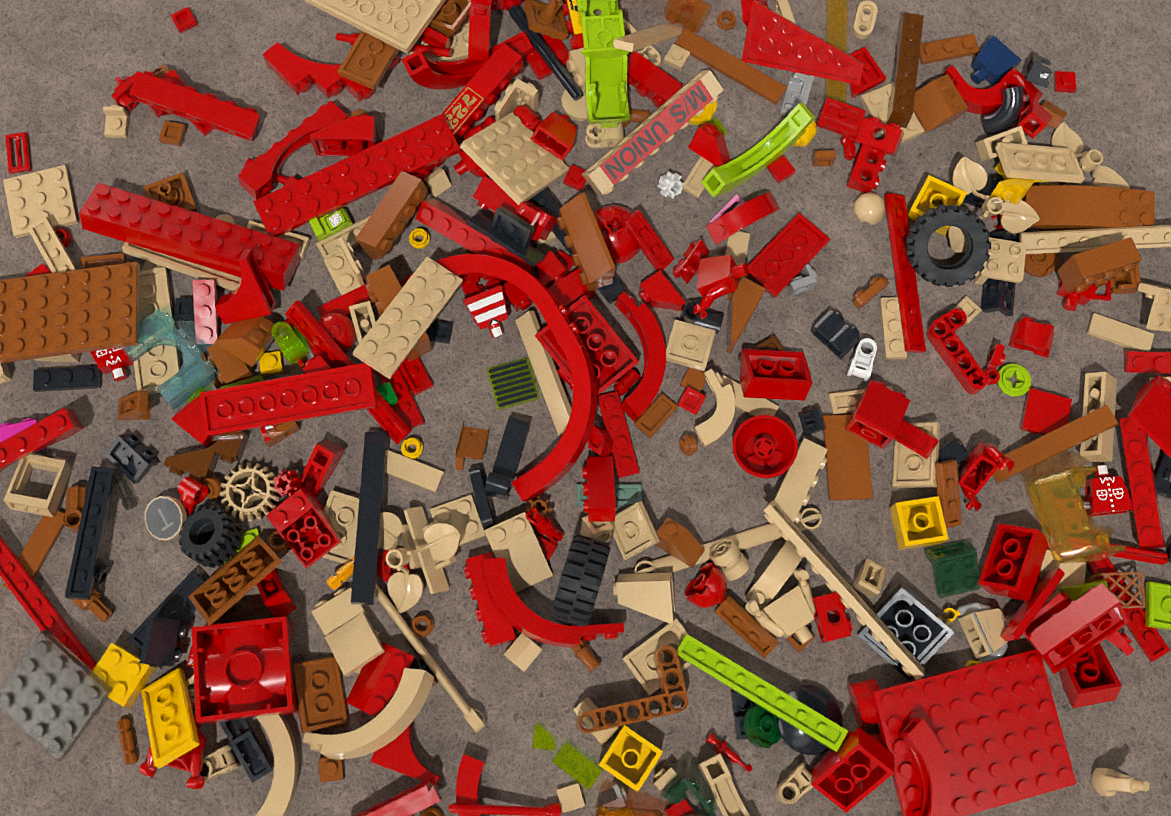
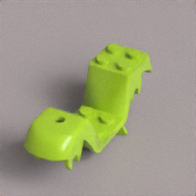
M577 0L578 22L582 26L584 50H581V53L585 56V99L588 123L591 125L601 124V128H615L618 126V123H625L631 118L627 97V54L630 51L613 47L614 39L625 36L622 9L620 10L618 7V0ZM600 10L601 14L595 15L594 11Z

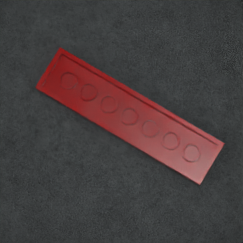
M366 363L200 392L205 436L208 437L378 407L373 368Z

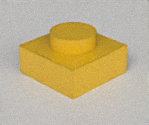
M280 351L264 353L259 358L262 377L284 373Z

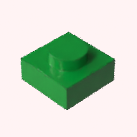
M390 382L383 383L377 389L391 407L398 402Z

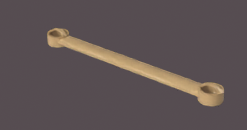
M815 508L803 510L796 527L800 531L815 530L822 522L820 512ZM808 512H811V513H814V514H815V515H811V516L802 518L803 515H804L805 513H808ZM818 519V523L814 527H809L804 524L808 521ZM769 523L703 544L701 546L705 549V552L695 565L711 561L709 557L710 550L724 539H732L739 550L742 551L782 538L779 532L780 528L775 523ZM668 555L653 561L639 562L635 566L634 574L648 572L673 573L690 566L674 556ZM642 565L650 566L649 568L637 571Z
M376 578L375 597L462 711L464 718L476 733L485 727L483 714L477 709L470 708L378 586ZM475 711L479 712L482 715L483 722Z

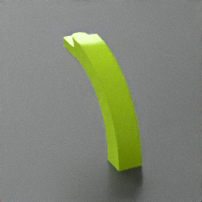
M799 103L762 141L733 161L713 168L701 183L713 198L740 186L764 170L800 139L806 132L805 129L815 119L814 115L804 103Z

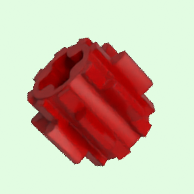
M287 469L281 470L280 475L274 477V488L279 491L278 493L281 496H291L302 488V477L298 475L295 469L290 471Z

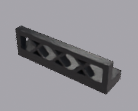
M1007 230L990 233V238L1019 242V238ZM988 278L983 283L981 311L986 313L999 311L1005 316H1013L1016 283Z

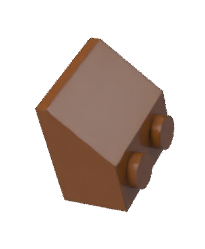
M948 74L931 81L915 92L913 112L926 133L957 120L968 109Z
M263 316L233 322L218 337L215 344L252 367L270 347L280 327Z

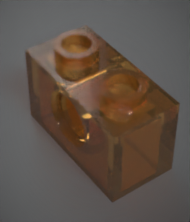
M669 0L665 6L664 17L672 24L677 23L689 31L699 34L709 17L711 5L701 0Z

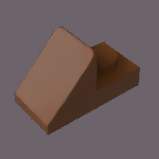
M140 390L120 398L117 420H150L152 399L148 398L149 392Z

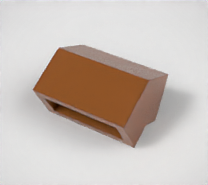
M1045 100L1042 107L1053 116L1047 126L1056 130L1067 115V112Z

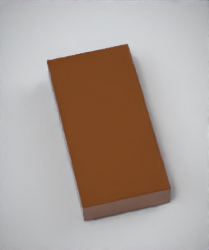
M661 393L634 426L651 439L676 411L678 406Z

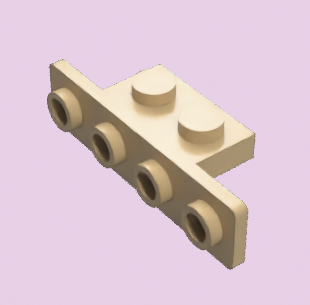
M422 507L404 510L415 548L428 544L424 538V532L428 527L433 524L444 523L442 519L428 525ZM430 548L418 552L417 554L430 593L435 594L449 590L443 568L457 562L455 555L448 560L441 561L431 555Z

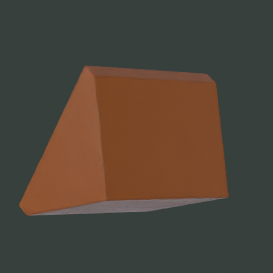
M446 0L428 26L450 38L470 12L471 0Z

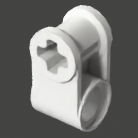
M865 338L858 343L849 363L846 376H857L868 382L877 351V345L874 340ZM861 347H867L870 354L863 353Z

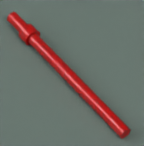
M336 33L335 39L336 41L348 42L354 45L360 34ZM414 44L409 51L416 52L421 50L422 54L451 57V49Z

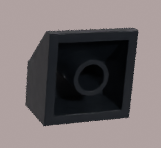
M149 616L139 663L175 666V662L180 661L182 648H178L179 641L184 639L186 625H183L184 620Z

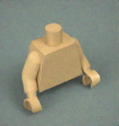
M800 568L793 571V575L799 580L797 587L763 610H759L758 604L753 598L746 604L745 608L751 615H754L762 627L775 636L787 639L795 633L801 643L804 644L813 638L806 625L814 620L816 610L809 582L806 581L809 579V574Z

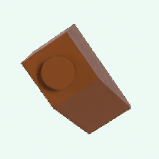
M667 518L656 532L660 540L656 546L692 568L705 552V549L685 527L670 518Z

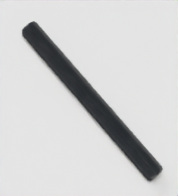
M516 5L511 7L509 15L520 30L525 32L532 46L573 100L578 101L583 97L582 90L538 33L529 29L527 18Z

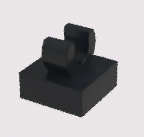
M820 408L799 414L804 435H811L827 429Z

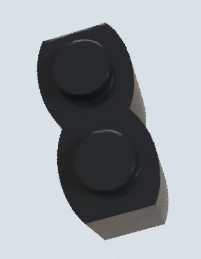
M832 310L811 329V333L841 360L862 339L855 327L848 326L844 322L843 316Z

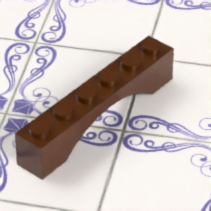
M904 12L899 23L896 39L897 64L886 125L894 123L900 125L901 128H907L913 115L924 15Z

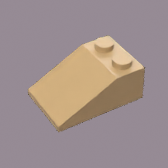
M525 512L484 530L495 557L506 558L507 573L516 593L553 576L534 531L526 519Z

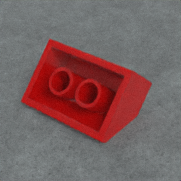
M742 350L740 384L744 398L805 401L813 383L804 352Z
M383 642L380 643L385 652L363 666L345 702L374 717L379 715L393 698L401 682L404 668L412 669L417 660L414 656Z

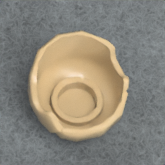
M871 192L862 194L854 202V214L860 222H868L870 225L877 224L885 216V202L878 194Z

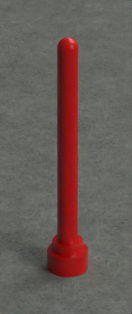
M552 802L544 807L452 803L449 806V811L451 813L561 816L560 803Z

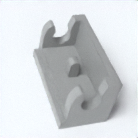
M794 73V78L790 77L780 114L788 116L799 103H804L806 106L814 76Z

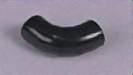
M1023 86L1002 90L1003 100L1000 108L993 113L984 115L987 135L1006 129L1017 119L1023 107Z

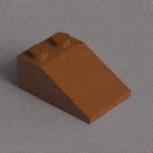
M742 277L738 283V289L730 293L727 298L730 301L727 315V353L731 354L765 291V288L745 277Z

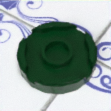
M753 703L748 708L744 717L745 735L754 746L770 748L781 739L777 727V716L758 704Z

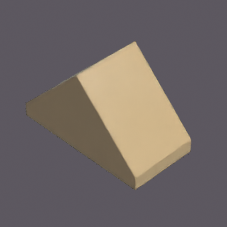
M866 558L852 588L869 598L877 596L882 587L886 568Z

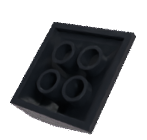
M902 581L875 612L922 666L955 633L917 593ZM865 625L857 636L910 680L913 676L909 677L904 672L902 663L898 659L894 660L888 654L887 647L883 642H877L871 634L872 630Z

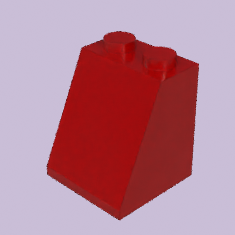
M871 380L865 388L845 429L884 449L894 439L910 400L903 393L886 388L887 386L884 383Z

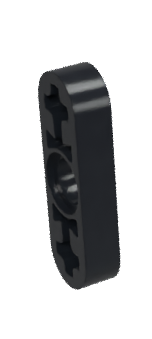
M480 467L468 470L483 529L486 530L493 527L494 522L485 493Z

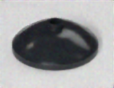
M805 685L796 687L787 693L789 696L842 727L840 707L835 698L826 690L817 686ZM777 717V727L780 736L792 750L804 755H818L830 749Z

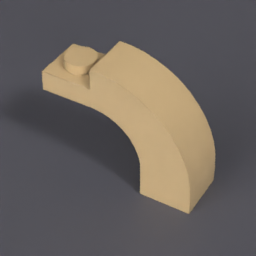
M712 369L704 373V378L715 396L716 411L710 419L694 427L704 448L713 444L725 434L735 412V396L731 385L728 384L722 387L723 380L718 372L714 373Z
M790 540L783 544L766 570L744 597L748 601L753 598L760 610H763L775 597L802 560V557L795 550L796 546Z

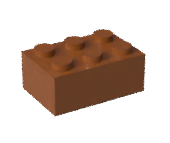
M1132 237L1075 254L1057 271L1067 293L1072 291L1080 293L1087 290L1088 286L1095 285V287L1106 284L1108 280L1114 279V281L1125 278L1127 276L1126 273L1135 270V266L1142 259Z

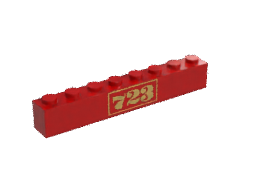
M504 42L442 112L457 143L462 137L467 135L475 121H479L483 117L487 107L492 106L496 102L499 93L507 89L511 79L515 75H519L523 70L522 56ZM444 160L414 173L412 176L426 183L424 179L432 174L436 167H440Z

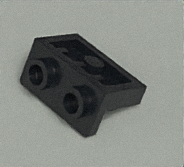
M132 433L118 435L104 455L134 484L139 483L150 467L158 465L160 460L152 450L146 448L140 442L141 440L138 436Z

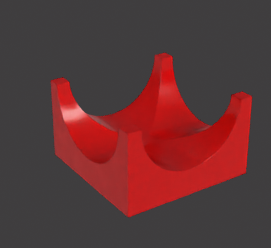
M288 617L191 627L196 723L212 725L240 718L299 714L291 658V639L294 628L293 622Z

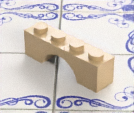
M717 754L697 764L722 816H750L736 791L731 774L721 754Z

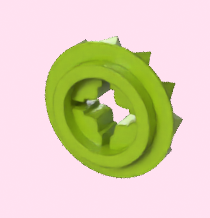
M1008 364L999 370L1000 379L997 387L1001 388L1003 394H1008L1011 397H1020L1029 390L1031 377L1024 367L1018 364ZM1013 374L1015 376V380L1020 382L1016 383L1014 387L1011 381L1006 380L1010 379L1013 376Z

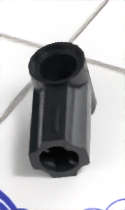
M690 302L684 306L680 314V321L715 330V333H719L724 315L706 310L707 317L701 319L699 313L694 314L693 307L696 303ZM691 312L695 317L690 318L686 313Z

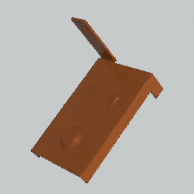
M463 422L455 452L456 470L463 471V457L483 460L490 426L488 430L466 427Z

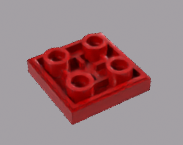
M1030 388L1027 392L1020 430L1044 436L1068 424L1072 399Z

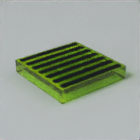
M528 358L486 369L498 411L539 399Z

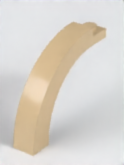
M404 668L401 682L393 698L383 711L369 723L354 731L338 735L305 733L302 742L310 745V750L320 752L330 759H353L375 752L396 739L413 722L429 695L434 676L426 670Z
M283 715L257 716L256 718L266 730L273 748L274 776L269 794L256 816H287L295 797L298 783L299 765L295 740Z

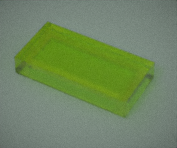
M567 743L564 744L552 761L588 790L602 773L600 768Z

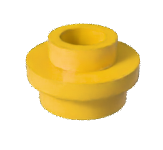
M417 228L410 233L409 242L412 247L423 249L429 244L430 236L426 230ZM421 236L423 237V240L421 242H417L416 238Z
M414 437L404 440L401 445L402 454L410 459L418 458L423 452L421 441ZM415 445L416 450L414 452L408 451L409 446Z

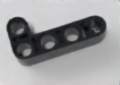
M509 416L493 470L489 472L485 485L486 495L508 501L509 491H511L513 486L511 482L515 479V470L517 471L522 456L521 450L523 451L530 429V420Z

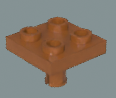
M525 0L524 8L529 29L535 33H542L551 38L565 41L568 37V31L563 11L560 9L563 4L562 0H550L548 4L536 0Z
M183 172L143 186L148 198L193 212L198 211Z

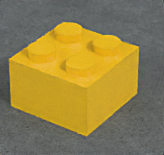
M929 175L910 209L908 219L916 222V218L919 215L922 216L926 213V210L936 208L937 205L953 204L961 207L967 192ZM949 226L941 227L935 232L946 236Z
M939 496L898 502L890 507L899 550L942 544L949 539Z
M111 643L85 684L119 705L131 708L140 695L141 690L153 675L156 667L139 663L140 657L120 645Z
M624 725L598 766L638 792L663 751Z

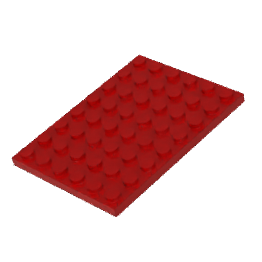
M1036 649L870 692L884 748L895 755V772L892 774V779L902 816H919L923 799L922 777L917 760L909 746L899 736L913 718L924 719L944 750L952 786L949 816H967L1077 784L1044 663Z

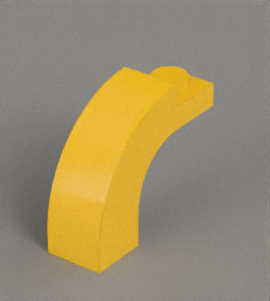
M999 161L995 170L1005 181L998 183L990 195V199L998 197L1002 201L1009 200L1015 205L1023 199L1034 183V179L1006 177L1001 161Z

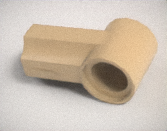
M587 697L573 711L579 716L586 711L598 708ZM604 714L605 721L613 724V721ZM588 716L582 718V722L591 729L593 726L592 719ZM615 727L591 734L603 745L619 729Z

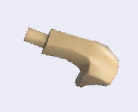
M1096 768L1091 778L1092 786L1096 792L1106 797L1115 795L1117 791L1132 794L1138 791H1148L1150 787L1146 781H1139L1138 778L1129 777V775L1121 774L1108 768Z

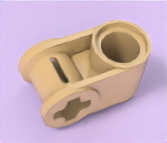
M618 123V126L615 128H601V124L588 125L585 137L587 146L590 148H613L624 138L623 124Z
M230 745L224 746L202 758V765L207 764L209 766V773L204 777L205 781L240 767V764L235 761Z
M804 762L792 770L788 777L776 788L775 796L780 803H795L802 795L813 788L811 786L812 774L805 768L806 764ZM785 787H789L792 791V797L789 800H786L782 794Z

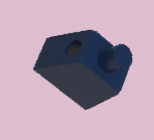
M993 35L971 66L975 71L971 75V80L975 84H980L985 79L990 85H993L1013 67L1017 68L1022 59Z

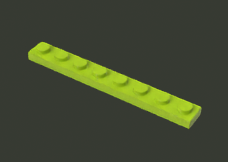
M686 634L676 651L678 657L835 752L838 751L848 733V730Z

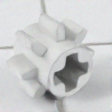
M670 171L661 176L657 187L662 189L660 194L665 197L669 196L672 199L674 196L681 194L684 185L683 182L679 181L681 176Z

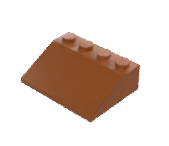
M257 536L188 597L210 626L282 561Z

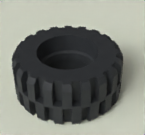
M953 204L937 205L936 208L926 210V213L922 216L919 215L914 225H911L909 236L906 237V254L913 269L925 281L939 287L940 285L953 287L956 284L961 286L967 280L972 281L976 278L975 274L978 271L982 272L985 268L983 265L990 257L988 254L989 249H991L990 233L986 229V224L972 211ZM944 226L960 228L968 240V248L961 260L952 265L936 263L928 252V241L931 235L937 229Z
M582 535L573 536L550 613L553 618L582 627L588 625L611 549L607 543Z

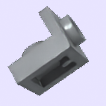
M810 264L804 266L802 270L803 276L791 280L787 289L790 296L815 287L818 278L816 271L811 269Z

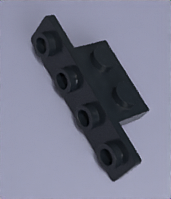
M501 206L496 209L493 221L481 213L468 219L467 224L476 231L483 233L493 242L507 249L508 252L524 260L525 263L535 266L544 261L545 255L530 246L535 227Z

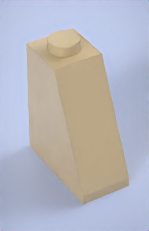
M672 573L619 574L617 581L613 583V593L618 598V604L664 622L674 623L676 611Z

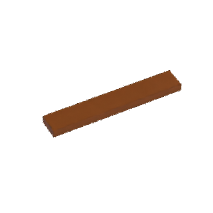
M686 28L674 43L691 52L690 56L777 105L787 89L785 85Z
M1105 405L1005 454L1004 456L1011 459L1015 466L1010 473H1008L1006 466L1003 471L997 469L992 476L996 483L999 484L1117 426L1118 422L1109 407Z

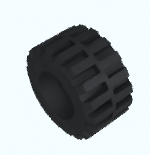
M204 506L201 510H195L193 515L190 514L187 517L186 523L183 522V529L179 532L181 538L178 541L179 545H181V551L190 559L202 566L215 568L216 565L218 567L222 566L224 561L229 562L231 560L230 557L236 555V549L241 545L239 540L242 539V533H240L242 528L235 518L215 506H210V508ZM214 532L212 538L207 542L209 536Z

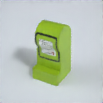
M343 208L335 210L330 215L328 214L319 219L316 217L309 220L318 241L353 225L346 209Z

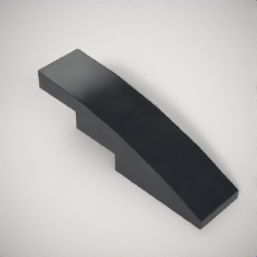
M247 718L219 722L230 741V746L252 783L273 771Z

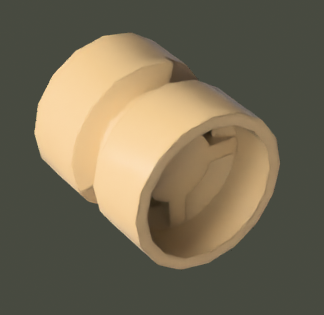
M724 539L718 542L709 552L710 559L716 566H719L727 581H734L742 577L749 569L750 564L740 552L732 539Z

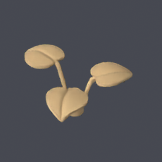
M1065 122L1058 126L1052 135L1051 147L1073 149L1076 158H1081L1079 161L1081 170L1084 172H1091L1093 170L1092 177L1095 178L1092 183L1093 186L1130 188L1126 181L1114 170L1100 165L1103 161V155L1100 151L1093 149L1082 153L1084 145L1081 138ZM1058 181L1040 182L1038 186L1060 184ZM1064 182L1062 185H1068L1070 182Z
M967 157L961 158L953 172V186L967 192L966 195L972 192L973 195L985 200L982 204L983 215L979 217L983 220L987 216L1000 214L1002 215L1000 220L1002 227L1010 233L1023 232L1040 220L1035 210L1022 200L1013 205L1009 200L1003 202L998 197L990 199V196L978 193L977 190L983 189L987 182V174L984 168ZM949 226L948 238L951 250L958 253L966 252L968 240L965 233L958 227Z
M382 512L379 548L389 549L386 555L387 564L392 568H397L398 571H403L394 573L389 578L387 585L388 593L398 613L412 608L423 594L421 577L417 574L409 575V570L403 567L409 563L410 555L430 548V553L435 559L441 561L450 559L457 552L461 538L460 531L455 526L447 523L433 524L424 532L427 545L410 551L405 548L397 549L400 542L398 537L402 533V522L394 513Z

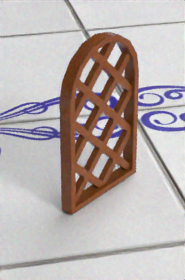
M1103 572L1094 574L1085 581V583H1088L1091 579L1098 581L1095 578L1097 576H1104L1101 580H1105L1108 577L1114 582L1109 588L1110 592L1116 585L1123 590L1118 596L1112 593L1124 605L1122 608H1146L1143 572ZM1132 574H1138L1133 580H1131L1127 576ZM1109 575H1121V576L1115 581V580H1114L1111 576H1109ZM1123 577L1130 581L1125 588L1118 583ZM1139 577L1141 580V587L1135 583V581ZM1132 584L1139 589L1134 596L1127 591ZM1125 592L1132 597L1127 603L1120 599ZM1141 592L1142 602L1136 598ZM1133 600H1135V601L1138 602L1140 605H1130V604L1132 603Z

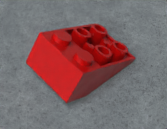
M309 487L300 488L266 515L306 569L342 542L322 504Z

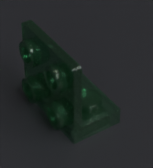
M966 539L924 549L926 558L934 567L938 598L980 589L978 584L977 549Z
M682 778L661 795L667 803L679 804L688 796L685 793L688 791L707 816H717L714 813L716 807L708 798H702L699 794L701 788L694 779Z

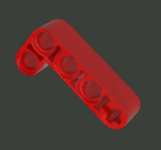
M953 309L936 319L928 327L926 336L964 390L969 394H977L987 385L988 378L956 335V332L967 321L966 313L961 309ZM951 318H955L958 324L953 323ZM934 328L939 329L942 335L937 334ZM946 345H950L954 352L949 351ZM959 362L964 363L966 369L961 368Z

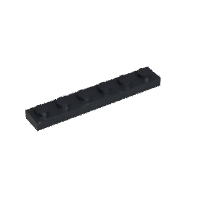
M91 466L65 592V598L88 601L91 599L116 474L114 468Z

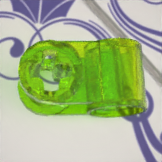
M278 322L272 327V336L290 365L310 354L304 343L287 323Z

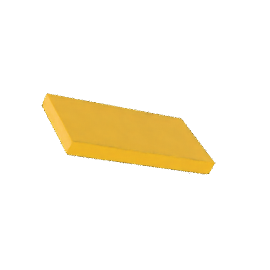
M179 667L141 690L154 766L159 769L200 745L185 673Z

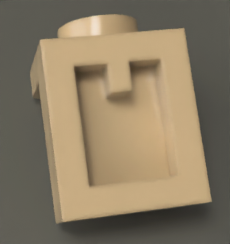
M119 105L104 106L103 112L106 115L105 137L127 138L129 115L125 108Z

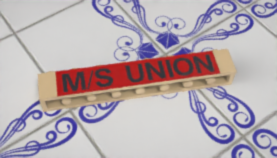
M703 70L582 174L596 194H609L617 182L625 180L630 175L629 172L632 169L640 167L645 162L644 159L648 155L655 154L663 142L670 141L678 129L685 128L693 116L700 115L708 103L711 104L720 97L719 94L724 89L711 70Z

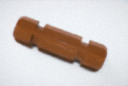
M128 718L117 721V727L121 731L119 738L122 752L125 753L123 760L125 765H130L138 762L137 753L134 752L136 749L133 731L130 730L132 724Z

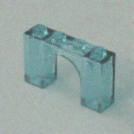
M158 309L139 323V345L121 347V349L132 362L151 349L161 345L173 346L183 353L184 361L181 369L157 387L160 396L174 411L216 380L214 375L216 370L208 360L206 362L203 361L200 357L202 353L196 345L191 346L186 341L189 338L181 328L177 330L174 327L175 321L168 313L163 314Z

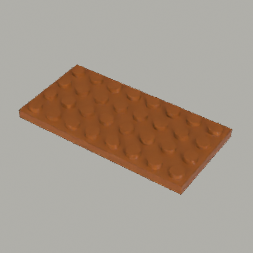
M137 262L0 280V363L139 345L140 265Z

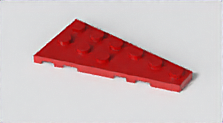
M753 0L741 61L860 85L865 63Z

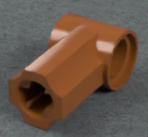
M75 486L66 490V512L63 515L62 521L67 528L75 533H78L87 491L86 487ZM77 517H80L79 522L76 525H73V521Z

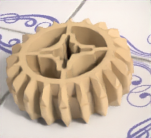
M247 463L246 469L240 464L238 472L231 469L232 477L228 475L224 477L228 483H221V487L226 489L220 492L221 497H226L221 501V504L227 505L225 511L228 513L232 512L231 516L233 518L239 516L240 521L244 522L248 518L249 522H253L254 515H256L258 520H262V512L267 515L270 513L267 510L269 507L272 509L276 508L272 501H280V498L274 495L279 492L274 488L275 474L273 472L268 473L269 468L266 466L261 469L259 463L254 468L251 463ZM248 477L246 483L238 484L242 479ZM259 477L265 480L267 493L258 489ZM252 488L256 493L248 496L244 491ZM234 492L242 495V507L236 505ZM256 500H263V501H262L259 505H257L256 507L249 508V507H252V504H253Z

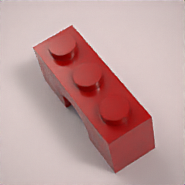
M552 251L545 254L544 261L535 265V270L540 275L538 280L547 288L567 276L566 268ZM510 282L502 285L504 297L516 312L520 309L524 311L531 306L532 300L520 288Z

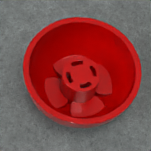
M619 205L604 206L593 213L614 264L627 262L640 251L638 245L622 225V222L633 212Z
M758 415L747 419L738 427L734 434L732 449L734 458L743 471L756 478L770 479L782 475L792 466L797 456L798 443L794 431L786 422L774 416Z

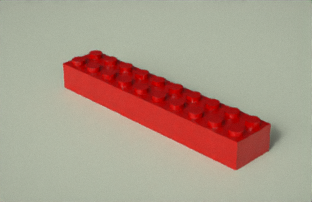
M99 182L79 211L84 230L240 278L242 275L238 259L244 250L252 248L268 286L285 291L300 261V245Z

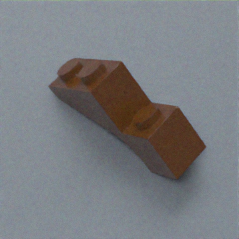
M239 431L221 434L212 446L169 456L166 458L164 465L174 475L182 476L185 473L191 475L190 477L203 482L204 479L212 477L219 456L220 460L226 463L240 462L249 438L245 433Z

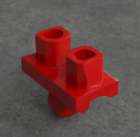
M137 72L131 77L127 76L124 80L117 77L115 81L118 85L113 89L115 92L111 95L116 105L124 107L129 111H132L137 105V102L132 100L129 95Z

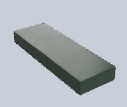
M576 484V507H583V500L587 499V496H583V484ZM614 484L616 507H630L642 501V484Z

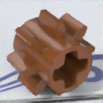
M538 496L537 501L529 500L531 508L525 509L526 513L530 510L535 514L532 508L537 509V506H541L543 510L541 514L544 517H548L547 513L553 512V508H547L549 500L541 501L540 496Z

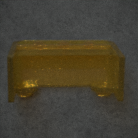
M1096 466L1071 467L1037 477L1029 482V491L1053 558L1058 563L1099 561L1126 550L1125 545L1110 546L1107 534L1101 530L1092 529L1078 489L1086 485L1087 475L1097 471Z

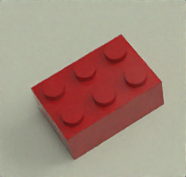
M998 523L978 584L990 594L1030 602L1050 540L1037 529Z
M858 728L842 742L837 752L832 750L812 768L811 786L847 813L894 774L895 755L861 728Z

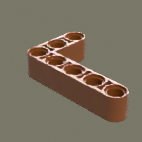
M665 645L654 654V663L661 695L586 711L577 717V729L581 733L589 734L684 711L688 706V696L676 650L672 646ZM662 651L670 654L671 659L669 663L661 660L660 654ZM668 673L673 674L676 678V683L673 686L666 682V675ZM673 696H677L681 700V707L679 709L674 708L671 704ZM651 701L659 704V712L657 714L652 713L649 709ZM629 706H633L637 710V717L635 719L629 718L627 715V708ZM606 711L614 713L615 721L613 724L605 721L604 714ZM584 716L592 719L593 726L591 729H585L582 726L581 721Z

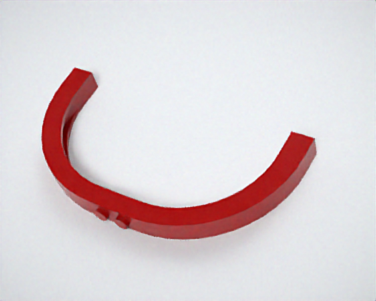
M462 254L435 261L436 263L461 279L491 277L505 280L520 288L539 309L566 355L573 381V403L567 427L558 444L541 463L511 482L520 499L524 502H529V500H533L547 491L569 472L580 457L590 437L597 408V387L589 353L578 335L580 333L578 326L567 317L569 311L563 303L560 304L552 292L529 272L504 259L489 255ZM413 274L399 283L402 288Z

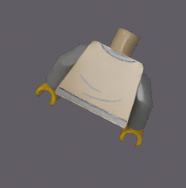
M977 602L960 606L957 610L953 608L945 609L943 613L951 612L953 614L952 619L945 620L948 623L953 622L958 616L962 617L958 620L976 659L980 658L979 661H968L966 667L972 663L978 664L1003 657L1008 647V641H1005L1000 635L1013 619L1011 616H1003L1000 609H991L990 606Z

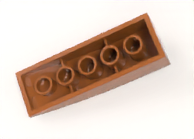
M1045 185L1031 186L1025 194L1024 202L1030 205L1040 218L1038 222L1030 226L1033 228L1079 230L1155 226V191L1101 186Z

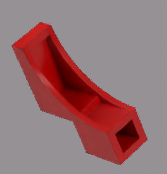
M1013 67L998 83L1003 81L1007 88L1023 86V107L1019 113L1018 126H1022L1023 131L1033 139L1048 125L1053 116L1038 103L1043 93Z

